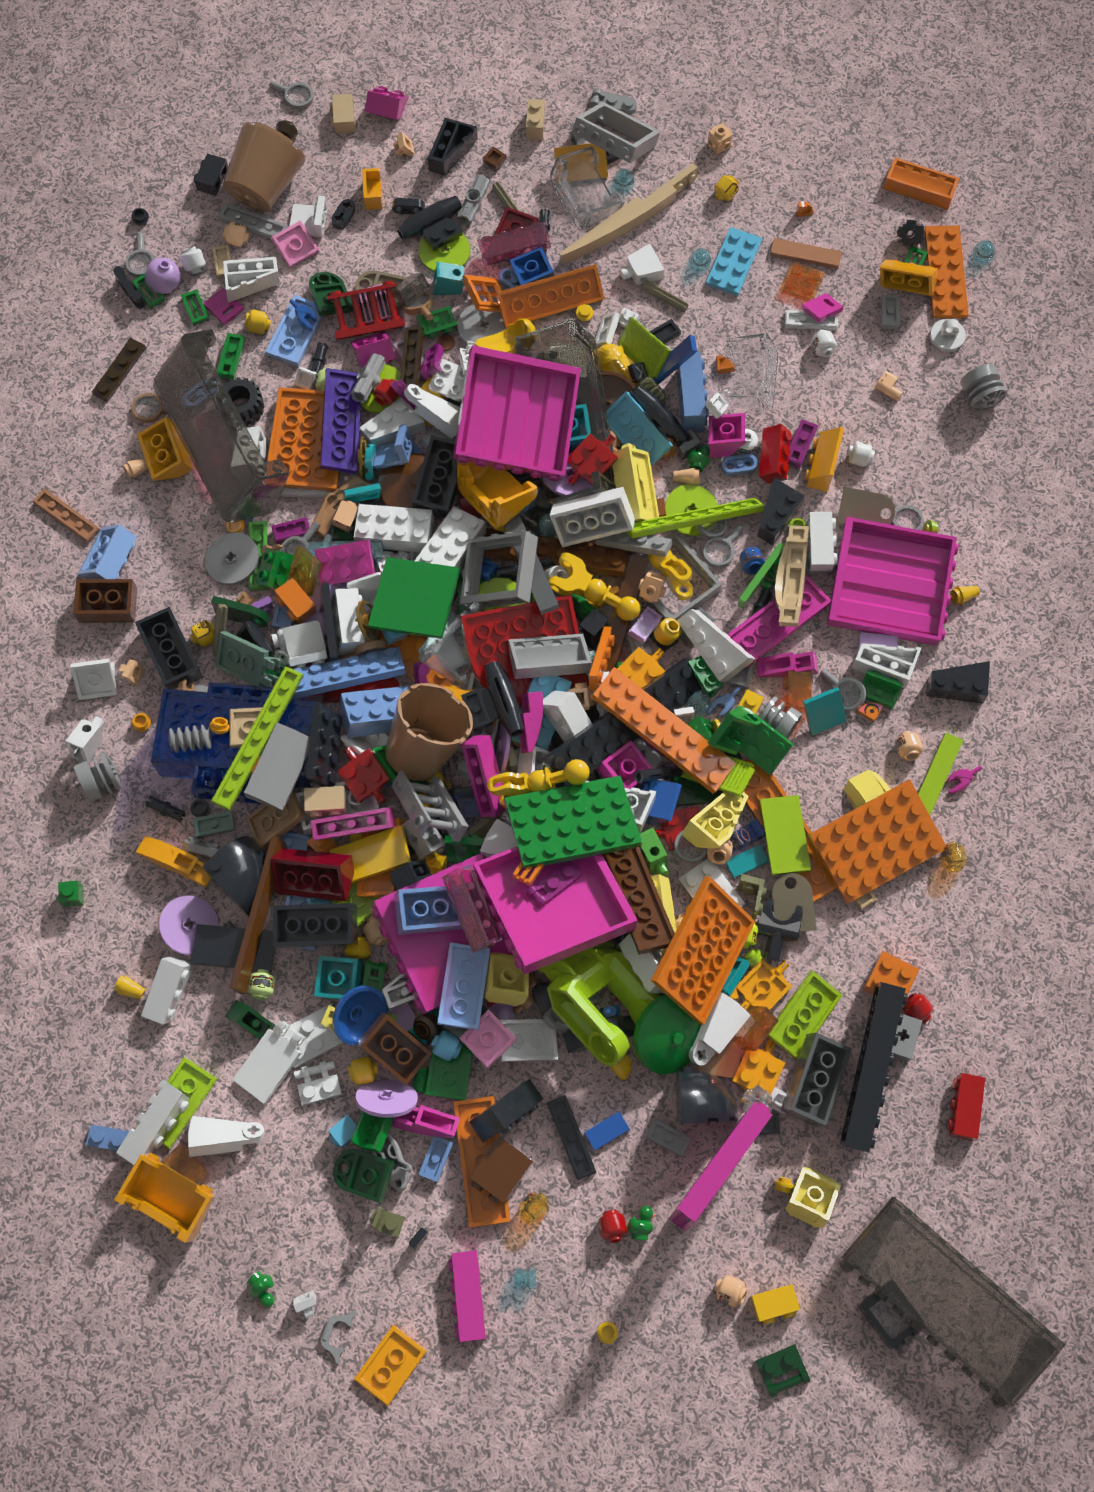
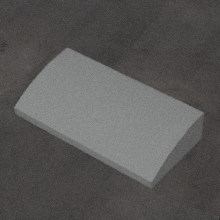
M583 634L508 640L510 660L515 679L590 672L592 662Z
M276 723L244 791L245 796L283 811L307 760L310 737L285 725Z

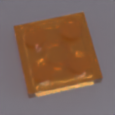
M792 261L780 292L808 302L816 297L825 273Z

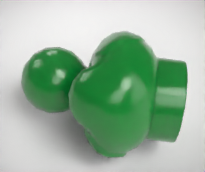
M702 445L698 451L693 449L689 452L687 456V461L690 464L689 469L696 468V470H700V473L704 471V468L710 462L709 446Z
M643 1206L639 1210V1217L642 1220L631 1217L627 1224V1229L632 1233L631 1239L648 1240V1235L654 1228L649 1220L654 1218L655 1215H653V1211L649 1206Z
M257 1271L246 1282L250 1286V1295L253 1298H260L259 1306L270 1308L273 1306L275 1299L271 1293L266 1292L274 1286L273 1279L270 1275Z

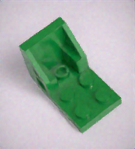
M743 706L730 711L707 742L713 748L734 755L741 752L770 776L794 746L790 740Z

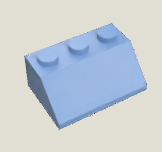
M120 524L102 527L78 575L88 579H118V573L127 562L126 557L129 551L134 548V541L137 536Z

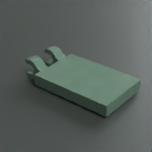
M220 632L215 667L258 688L264 685L271 687V684H276L278 677L265 674L266 667L270 670H274V666L280 668L281 660L275 657H268V650L229 632Z

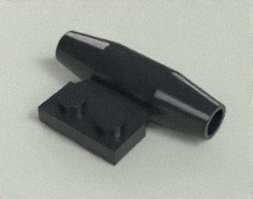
M452 196L437 201L413 214L396 228L399 237L402 240H406L424 233V240L435 251L462 236L461 228L453 219H449L461 209L460 200L457 196Z
M640 384L630 392V395L646 412L645 415L656 424L658 429L672 443L679 447L689 438L677 418L656 396Z
M490 662L484 666L488 689L478 688L461 695L462 700L466 703L472 714L473 730L478 731L493 725L499 718L510 737L519 736L524 732L521 710L512 685L499 662Z

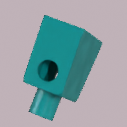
M436 262L433 277V295H461L463 286H465L462 278L464 267Z

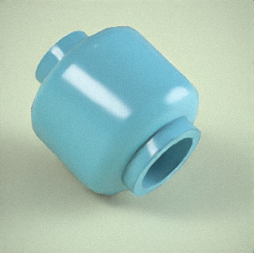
M445 1030L439 1035L437 1034L430 1044L433 1046V1054L446 1061H450L452 1058L456 1059L462 1048L460 1039Z

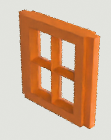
M472 275L462 276L466 290L478 311L501 313L499 304L493 302L492 297H496V292L503 291L496 278ZM474 285L480 286L482 291H476ZM487 287H492L494 292H489ZM479 296H485L487 302L481 301Z

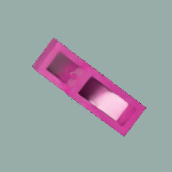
M813 651L801 654L790 652L759 658L756 661L757 673L760 678L798 677L819 674L817 656Z
M542 691L521 694L523 714L521 716L524 732L519 735L521 753L532 752L537 742L543 718Z
M421 1105L420 1108L415 1107L405 1115L395 1117L392 1127L422 1135L454 1138L460 1118Z

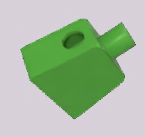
M654 828L640 833L642 846L639 849L650 874L657 873L666 877L670 873L667 868L668 855Z

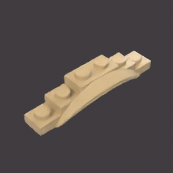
M790 526L789 536L786 538L775 583V600L777 608L780 610L779 626H799L805 583L809 526Z

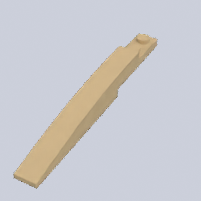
M692 163L645 199L641 200L638 196L559 253V263L561 265L568 263L613 241L676 201V194L681 192L685 185L691 184L696 180L698 167Z

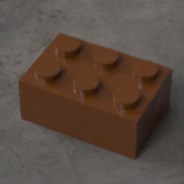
M76 579L73 614L79 623L135 622L137 587L133 579Z
M384 1012L379 1015L356 1043L404 1085L409 1083L432 1055V1052Z

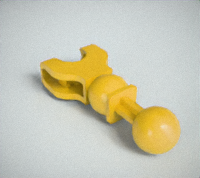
M670 550L666 557L647 554L652 566L660 570L661 575L667 577L666 583L669 589L679 600H687L692 597L693 586L689 582L692 579V571L682 559H677ZM684 586L688 591L687 593H682L679 591V588Z
M567 552L561 554L559 564L568 571L569 577L566 579L558 576L549 578L548 582L553 592L560 596L576 594L581 597L584 594L588 601L599 602L598 606L605 602L616 608L618 616L623 620L631 621L637 618L640 613V604L635 598L624 597L621 599L610 593V585L606 587L602 580L591 579L593 575L587 572L582 559Z
M575 759L568 762L564 770L551 773L548 767L545 768V771L536 770L529 776L527 773H501L491 777L487 787L493 795L499 796L500 804L506 809L504 802L506 797L553 789L555 784L565 781L573 785H580L586 782L590 771L584 761ZM497 783H503L502 786L494 788Z

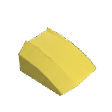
M870 770L849 779L844 788V792L854 808L890 790L885 781L877 773Z
M497 952L489 954L484 998L489 1002L507 1004L514 1007L524 1004L528 998L529 973L524 975L521 968L517 969L513 960L514 955Z
M802 1167L785 1209L790 1216L798 1218L815 1228H824L829 1221L841 1185L820 1172Z

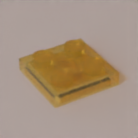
M296 546L288 580L293 578L307 596H313L318 574L321 570V562L303 546Z

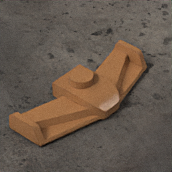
M356 475L337 488V490L329 493L323 499L324 502L314 519L315 522L321 525L315 534L324 540L325 535L329 533L333 518L343 500L344 490L370 484Z

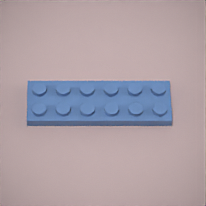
M399 647L293 669L302 673L303 678L292 698H302L405 675V667Z

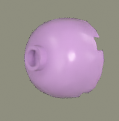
M156 258L148 264L145 272V282L147 286L149 284L154 292L169 294L179 287L181 274L175 262L168 258Z

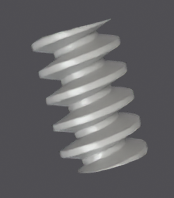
M201 725L200 731H198L197 727L193 726V730L190 732L187 726L184 733H182L179 727L175 734L172 728H170L169 745L171 751L174 749L178 753L182 748L186 752L189 747L192 751H195L196 746L203 750L204 745H206L207 749H211L212 737L210 728L208 727V730H206L204 725Z

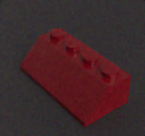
M282 848L270 858L276 894L344 902L348 900L354 876L351 855Z

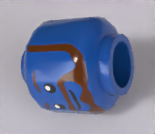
M748 547L739 555L741 567L747 574H757L765 563L761 550L756 547Z

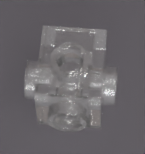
M757 1085L744 1093L742 1108L745 1113L754 1102L757 1104L759 1102L763 1103L770 1109L769 1113L772 1112V1096L767 1090H763Z

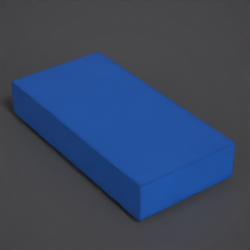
M619 1111L585 1131L584 1134L594 1151L629 1131L630 1128Z

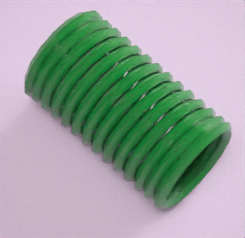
M420 1068L414 1076L413 1089L416 1093L418 1091L425 1093L427 1074L429 1071L426 1068Z

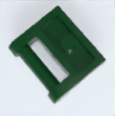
M795 1344L755 1360L771 1399L776 1397L778 1393L796 1385L811 1382ZM796 1368L800 1373L775 1385L771 1382L772 1378Z

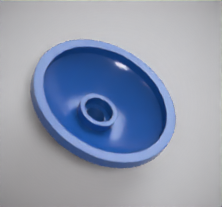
M359 986L348 991L340 999L334 1010L332 1022L336 1036L348 1045H357L356 1043L382 1012L387 1014V1003L383 994L371 986Z

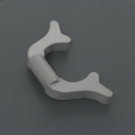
M355 1310L348 1315H333L326 1321L321 1336V1344L332 1353L336 1364L340 1363V1354L344 1351V1348H335L329 1343L334 1324L342 1321L351 1327L353 1325L352 1319L357 1313Z

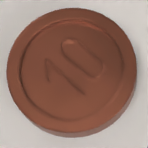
M444 334L438 338L437 343L442 346L444 351H448L455 346V339L449 334Z

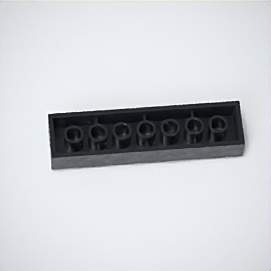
M883 982L875 984L840 1139V1144L845 1147L869 1153L870 1148L873 1149L875 1146L876 1137L873 1134L874 1129L878 1128L880 1124L878 1111L879 1107H883L885 1095H882L884 1087H887L890 1075L887 1074L888 1066L891 1067L894 1061V1054L891 1053L893 1046L897 1045L899 1038L896 1030L897 1026H901L903 1014L900 1012L902 1005L905 1006L908 994L905 993L906 988Z

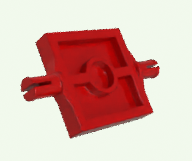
M590 433L568 457L567 464L575 472L568 482L574 486L582 478L593 486L618 459L609 449V446L616 438L610 434L603 442Z
M348 747L347 750H344V753L350 761L338 770V773L359 803H362L368 797L374 796L379 805L383 804L386 799L380 791L384 785L391 781V778L370 748H367L360 755H355L351 747Z
M699 806L674 810L672 821L662 823L661 829L655 830L658 838L663 837L666 841L668 852L675 850L674 843L676 837L685 830L689 821L700 812ZM681 835L678 849L695 847Z

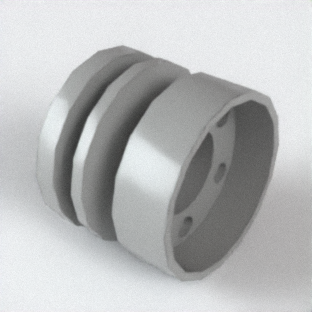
M993 364L982 365L971 370L960 381L974 411L991 408L1004 400L1008 394L1003 381L999 380L1000 375Z
M774 696L763 707L758 716L788 739L803 713L793 707L786 713L783 712L786 703L783 701L776 707L779 698Z
M105 752L100 754L103 763H100L96 756L93 757L94 767L92 768L87 761L74 766L78 780L90 802L103 797V787L110 794L113 793L112 783L117 790L122 789L119 772L114 762Z

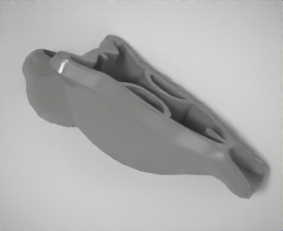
M388 1134L381 1152L373 1151V1155L395 1162L389 1185L397 1191H404L409 1182L408 1172L412 1170V1166L404 1161L399 1145Z

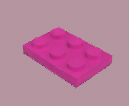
M370 540L314 549L320 587L321 583H328L329 586L347 583L375 573Z

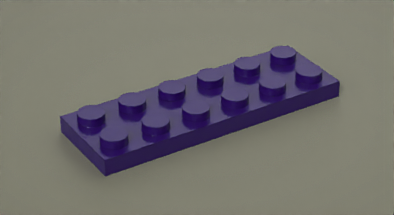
M326 368L320 455L321 469L352 474L357 473L361 402L353 400L351 392L358 381L356 379L358 373Z

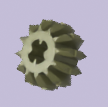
M647 377L640 382L641 386L663 403L666 399V394L653 378Z

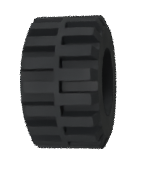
M236 377V380H233V378L229 379L228 383L224 382L223 387H219V393L216 394V402L221 417H223L226 423L229 422L231 426L236 424V427L241 428V425L248 427V423L253 425L255 424V419L259 420L261 418L260 415H263L264 402L261 391L254 381H248V378L241 380L240 377ZM239 398L249 399V401L242 406L232 405V403Z

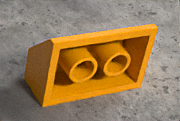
M885 260L880 265L881 287L932 296L937 281L938 268L916 265L914 263H903L897 260Z
M165 417L137 434L152 480L180 478L194 469L179 425L171 419Z
M843 427L822 431L819 434V438L814 439L812 449H815V453L810 455L808 463L812 466L811 470L807 469L805 480L808 481L807 487L828 492L844 432Z

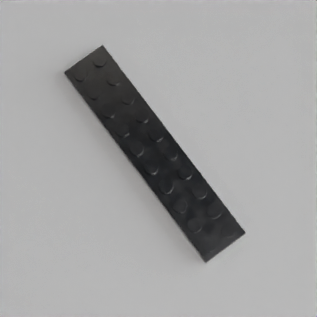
M686 658L642 687L645 692L672 713H674L675 709H679L703 692L698 679L689 666V659ZM607 712L542 759L551 773L564 770L567 763L575 759L584 761L588 765L589 771L592 772L602 765L601 762L629 741L633 742L640 736L612 713ZM568 781L555 784L556 788L573 785Z

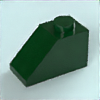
M235 1000L225 1015L231 1022L260 1040L268 1029L273 1030L275 1024L238 1000Z

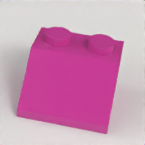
M384 331L350 341L361 369L366 366L370 356L374 353L382 355L385 358L386 364L395 359L390 338Z
M745 413L724 414L717 419L714 415L709 416V449L711 458L729 457L746 443Z
M629 741L601 762L602 765L597 770L604 779L621 776L624 788L631 789L641 784L635 781V772L652 769L653 767L633 742Z

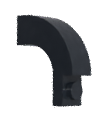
M618 1015L605 1018L609 1023L622 1030L627 1038L633 1037L635 1024L631 1016ZM571 1030L563 1033L568 1053L581 1052L587 1049Z

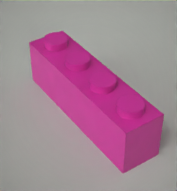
M490 735L473 736L461 746L480 817H497L506 809L500 804L499 796L493 795L487 787L489 779L500 774ZM499 782L494 786V788L502 786L503 784Z
M390 807L311 820L314 840L396 827L393 808Z
M474 1250L452 1253V1258L448 1259L449 1272L453 1271L454 1280H450L451 1294L455 1293L456 1302L452 1303L453 1316L457 1315L458 1324L454 1325L455 1338H459L460 1342L486 1339L478 1252Z

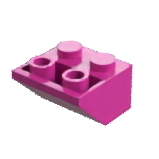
M384 86L374 87L367 92L364 112L396 120L400 119L409 96L404 95V92L400 90H394L393 92L388 91V88Z

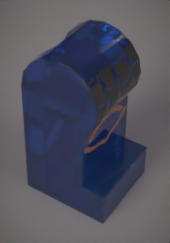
M757 819L750 821L749 824L732 833L729 839L733 846L732 852H736L764 838L765 832Z

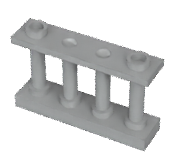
M400 771L392 787L418 834L424 836L428 827L445 829L453 841L460 842L468 825L441 779L433 776L428 785L409 782L404 771ZM415 791L424 792L427 796L418 795ZM422 803L433 805L434 808L424 807ZM429 816L440 817L441 821L433 820Z

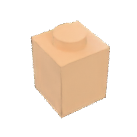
M342 500L333 518L332 525L349 532L359 507H356V504L347 500L345 502Z

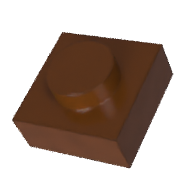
M492 147L483 157V162L497 170L505 162L507 156L500 150Z

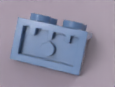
M407 424L399 425L398 433H396V442L378 446L373 465L375 469L403 465L409 462L413 439Z

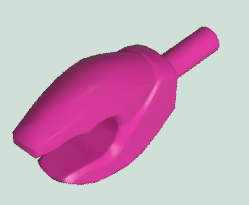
M981 765L971 771L960 769L953 772L948 777L947 783L958 780L959 785L950 789L948 794L958 793L966 789L973 780V775L982 770Z

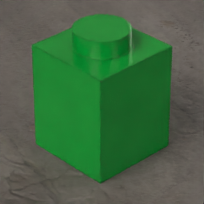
M79 881L58 882V902L63 907L84 905V886Z

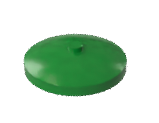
M666 994L656 998L644 1009L635 1026L633 1046L637 1059L645 1068L657 1074H672L681 1070L680 1067H685L691 1062L689 1051L695 1042L702 1024H698Z

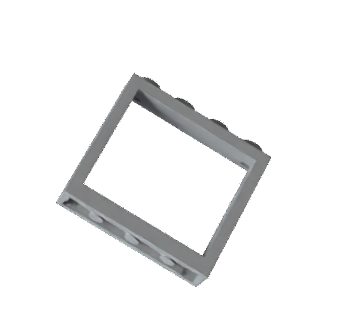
M601 102L576 117L571 133L628 163H632L655 148L661 131L605 102ZM600 121L633 138L637 142L632 144L594 124V122Z
M519 530V532L491 534L489 537L478 536L476 539L468 540L460 604L473 610L530 603L538 537L531 534L530 531ZM521 545L515 590L478 595L484 550Z
M674 531L665 538L672 539V546L710 587L709 590L675 615L660 600L653 603L645 601L651 609L663 616L661 620L669 617L677 621L689 610H696L719 593L722 584L718 580V576L711 573L709 566L698 558L696 551L693 548L690 549L686 545L685 539L678 536ZM643 553L641 556H639L641 558L648 559L646 553Z

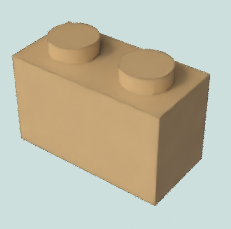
M353 94L332 95V102H329L330 113H333V116H330L331 127H334L335 133L355 132Z
M528 99L526 140H543L545 100Z
M344 786L304 788V804L307 817L319 819L327 815L334 817L346 814V791Z

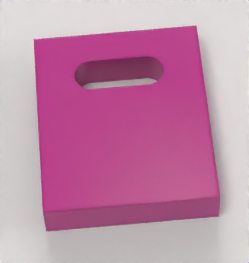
M224 288L220 289L203 303L224 326L244 311V307L237 300L228 303L227 293ZM231 308H234V309H233L232 311H230L227 315H224L228 310H230Z
M825 293L802 304V310L820 323L827 317L830 318L843 312V306Z

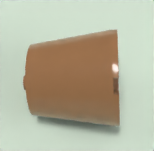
M246 122L240 130L224 178L223 187L235 200L243 205L261 212H268L304 164L305 156L301 149H296L292 146V140L277 130L257 122L254 125Z
M420 683L410 686L408 690L401 693L397 701L385 748L386 759L392 769L398 774L400 771H404L408 779L415 781L431 779L441 770L470 735L473 727L472 714L463 700L460 702L453 696L454 692L435 684Z

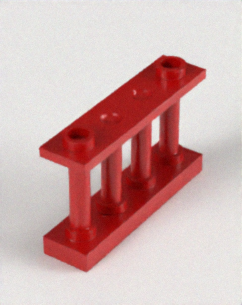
M392 280L382 282L381 286L345 293L340 291L330 292L327 300L328 302H334L339 325L338 331L335 332L336 340L405 327V319H400V316L397 314L392 290L397 288V282L393 283ZM386 291L391 315L390 321L383 322L380 319L376 292ZM368 294L374 320L371 325L363 323L358 300L360 295ZM351 297L356 325L355 328L348 329V326L345 324L340 299Z

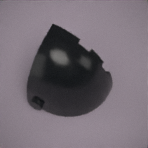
M242 836L221 848L202 868L212 882L249 917L266 855L253 837Z
M680 1067L681 1071H676V1113L678 1122L738 1121V1106L735 1096L724 1081L707 1072L693 1071V1067Z

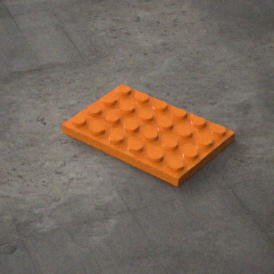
M279 387L264 479L266 486L321 491L337 490L340 472L320 468L324 391Z
M910 779L808 834L845 904L860 898L944 851V848L947 847Z
M704 876L651 981L698 1024L704 1025L756 921L711 877Z

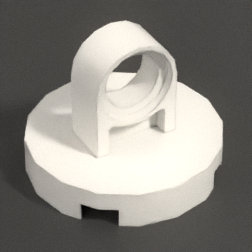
M942 319L933 325L929 337L932 345H935L938 350L954 352L963 345L966 333L958 320Z

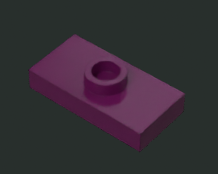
M307 517L271 526L276 544L283 543L292 536L303 537L310 528Z

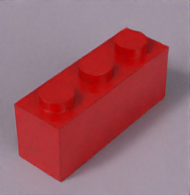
M782 423L763 428L759 477L767 484H772L774 477L780 481L787 480L792 435L791 431Z
M960 1073L957 1075V1078L954 1077L952 1090H955V1095L950 1101V1110H953L952 1118H949L947 1123V1130L950 1131L949 1136L970 1141L978 1139L985 1077Z

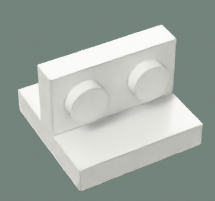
M110 659L71 664L70 668L79 700L117 695L114 679L116 668L114 662L110 663Z

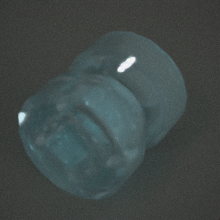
M536 1267L529 1268L528 1271L522 1268H515V1290L526 1286L529 1289H536Z

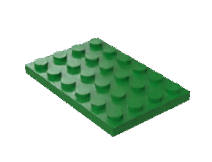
M621 776L506 797L504 800L523 870L531 866L535 868L540 864L545 866L642 846V840Z

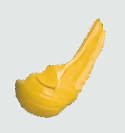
M519 319L502 332L476 340L475 345L513 354L519 350L530 348V345L535 340L536 330L530 320Z
M609 343L597 349L594 361L602 371L619 373L633 383L627 366L634 364V362L624 353L622 345L617 346Z

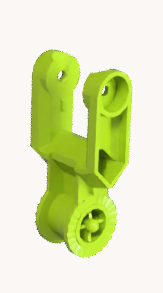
M591 947L537 969V971L544 972L552 981L547 990L553 1011L592 1055L606 1066H614L619 1063L630 1045L623 1031L609 1023L588 999L607 986L629 1010L630 1016L636 1024L644 1009L653 1000L660 997L658 993H649L644 989L643 982L634 973L632 965L620 951L606 947L596 949Z

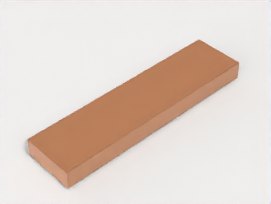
M774 238L770 256L838 269L842 251Z
M45 488L32 501L33 504L87 543L100 531L99 527Z

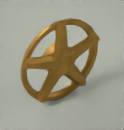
M364 436L360 439V450H358V465L361 478H365L364 459L367 440L364 439Z
M362 600L358 602L356 609L357 618L355 621L358 622L366 642L375 641L379 638L380 630L368 627L373 607L369 602ZM363 604L369 606L371 609L369 613L366 614ZM369 630L376 636L375 638L369 636Z

